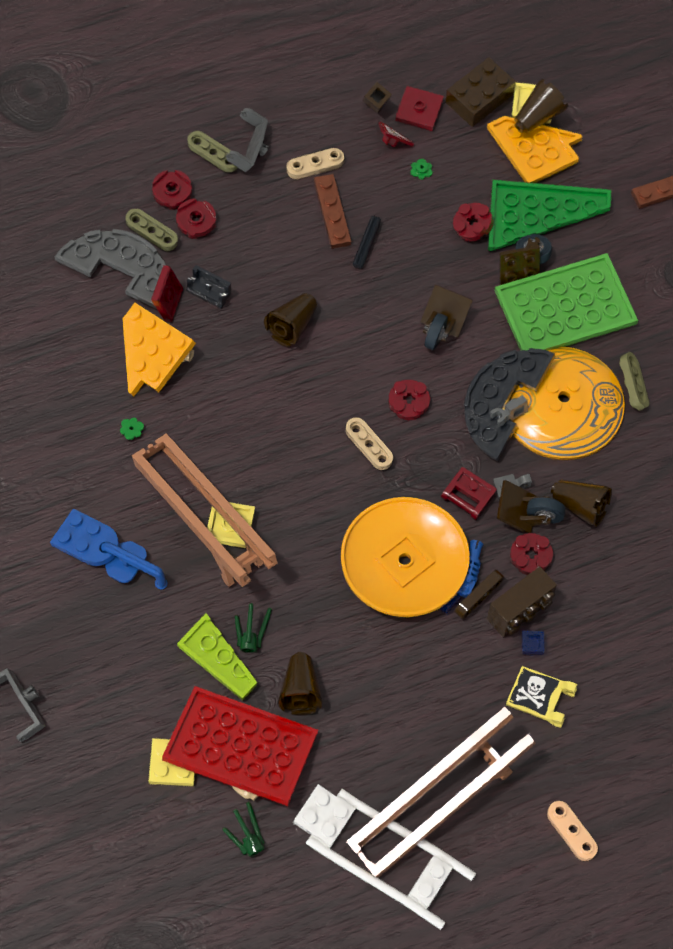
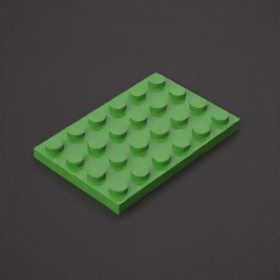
M608 253L495 287V293L520 351L529 350V348L548 351L636 325L638 322Z

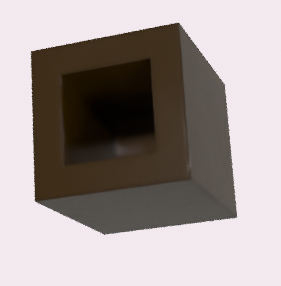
M376 82L364 96L363 102L378 113L390 100L392 94Z

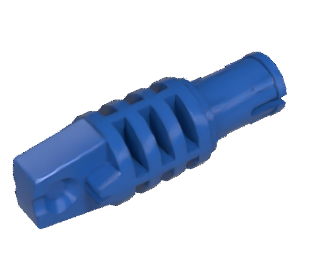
M471 540L469 543L468 572L462 587L457 595L465 598L472 592L481 566L479 557L483 543L479 541L478 545H476L477 540Z

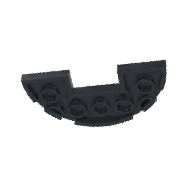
M534 348L522 351H509L501 354L499 358L491 363L488 362L471 381L464 403L465 421L473 441L490 458L499 461L517 428V424L510 420H507L504 425L499 427L497 419L501 418V416L492 418L490 411L495 408L504 410L518 383L537 391L556 357L555 353Z

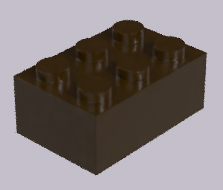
M488 57L447 89L445 103L473 127L514 95L516 81Z
M539 566L490 604L487 620L503 638L508 634H515L520 629L522 623L525 621L529 623L536 617V613L540 609L544 611L551 606L557 587L556 583Z

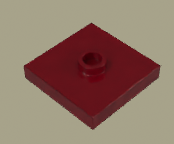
M406 86L395 121L433 131L444 96Z
M163 265L151 301L164 321L172 322L184 288L171 267Z

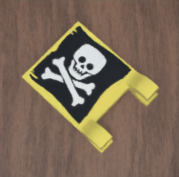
M522 666L506 705L544 719L552 725L561 728L564 722V714L554 712V709L562 692L570 697L575 696L577 684L570 681H561Z

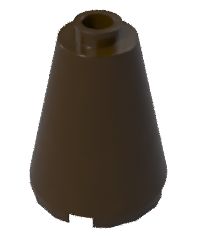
M541 79L536 84L514 119V126L521 133L531 132L568 108V103L565 105L563 103L565 98L561 92L550 82L547 85L543 83L544 79Z
M303 293L272 310L264 317L265 329L267 331L270 329L273 334L271 337L279 344L290 347L292 344L295 345L317 308L316 299L310 294Z
M559 480L558 483L555 482L553 484L551 494H553V499L561 502L565 508L590 525L599 526L607 513L605 511L606 504L610 505L612 489L604 485Z
M297 652L290 657L278 698L280 709L284 712L285 709L291 710L292 715L313 714L316 712V708L322 707V697L312 658L305 652Z

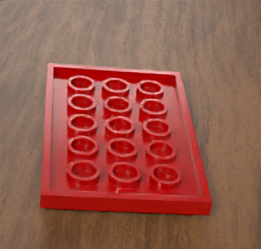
M194 686L162 755V761L288 806L317 737L318 730Z

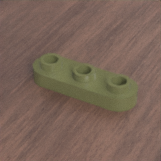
M194 131L189 134L188 147L190 150L224 172H234L238 168L233 164L227 165L230 162L226 159V156L231 150L201 131Z
M132 209L127 212L125 217L126 224L131 230L164 251H171L176 248L178 237L173 230L140 209Z
M628 352L620 357V367L625 377L624 383L629 392L631 406L637 410H642L649 406V399L639 362L633 353Z

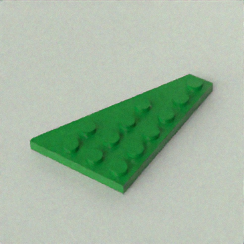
M493 180L490 212L493 216L494 224L489 232L488 251H494L517 243L520 238L527 235H541L608 212L611 207V190Z

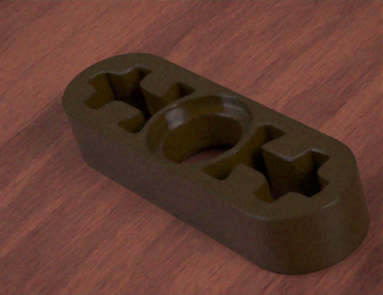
M497 569L494 570L456 607L454 612L460 618H466L501 584L505 577Z

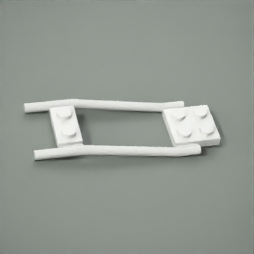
M318 784L293 821L294 824L311 835L306 844L399 901L441 930L445 921L428 911V906L452 868L469 880H472L476 873L423 839L417 846L432 854L433 857L408 896L404 895L329 849L355 809H358L372 819L379 815L380 812L361 802L344 789H341L336 797ZM395 821L387 826V828L404 838L413 833Z

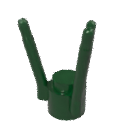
M252 603L249 604L247 632H244L243 636L239 616L235 615L237 646L240 647V651L255 653L257 648H261V641L270 618L271 608L267 609L258 637H256V633L252 632Z
M247 802L246 805L255 834L250 833L237 809H234L233 812L246 835L242 839L244 844L226 827L223 828V831L240 848L243 855L247 853L249 857H252L264 849L263 844L265 842L260 834L251 803Z

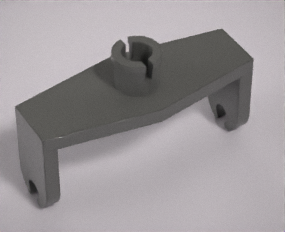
M244 108L240 113L242 119L256 127L247 148L246 156L236 151H230L226 156L230 163L245 172L254 165L257 155L263 156L269 147L263 143L268 120L249 108Z
M6 668L0 673V685L9 680L19 700L35 722L17 735V740L23 742L46 726L32 702L40 695L38 692L36 693L37 690L33 685H30L25 690L13 671Z

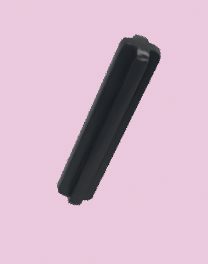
M371 216L353 260L355 268L362 269L381 223L379 217Z

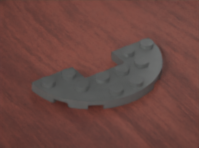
M117 229L102 232L95 230L84 233V236L74 241L72 239L56 254L55 261L88 277L92 276L100 262L133 277L125 290L126 295L156 309L151 299L165 262L157 253L156 248L142 237Z

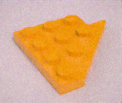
M503 116L487 125V129L525 183H537L578 163L579 157L571 146L582 141L581 134L544 125L537 127L529 133H521L514 126L515 118Z
M134 303L123 317L128 392L134 397L144 383L160 392L196 344L194 340L137 303Z

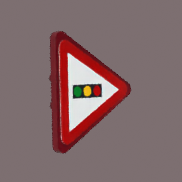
M379 121L378 125L382 134H384L382 141L385 144L389 143L395 147L398 141L410 146L414 145L413 142Z

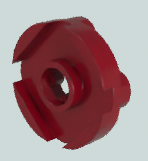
M163 171L153 180L152 194L157 203L170 210L177 209L183 202L189 200L192 195L191 181L181 171ZM175 186L176 191L170 192L168 187L173 188Z
M190 199L179 206L176 214V224L183 234L187 235L190 239H196L197 237L209 234L215 228L216 213L209 202ZM193 215H195L196 217H201L199 221L192 220Z
M481 203L462 204L453 219L456 233L466 241L480 240L481 236L485 233L487 235L492 230L494 219L488 206ZM472 219L477 220V222H474L473 225H470V221Z
M415 380L397 381L390 390L389 408L400 419L416 420L424 412L426 413L429 408L430 395L426 385L422 382ZM407 396H411L412 398H414V400L411 401V404H408L407 400L403 399L407 398Z
M534 533L519 535L510 550L511 563L524 575H529L539 566L546 570L553 558V549L548 538ZM533 550L537 555H534V558L531 559L529 555H526V552Z

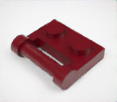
M462 467L443 491L441 498L445 501H451L471 514V518L477 520L496 494L497 489ZM456 489L478 503L475 508L452 492Z

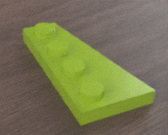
M207 613L177 643V647L242 701L257 686L254 677L236 656L232 647L225 641L221 632L214 626Z

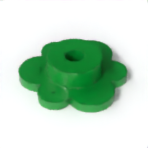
M419 159L417 163H412V176L422 180L432 175V165L426 163V160Z
M136 418L124 419L121 422L120 433L124 434L127 440H132L134 437L141 436L144 425L142 422H137Z

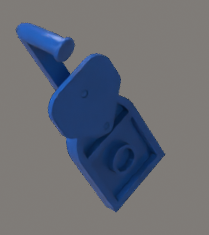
M72 509L50 541L51 546L92 566L105 564L108 576L121 583L130 582L137 572L141 570L155 577L156 588L162 590L167 587V580L163 570L146 561L147 553L142 546L132 541L119 544L117 534L111 527L75 509Z

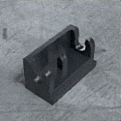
M195 265L192 278L188 277L186 291L222 309L231 295V282Z

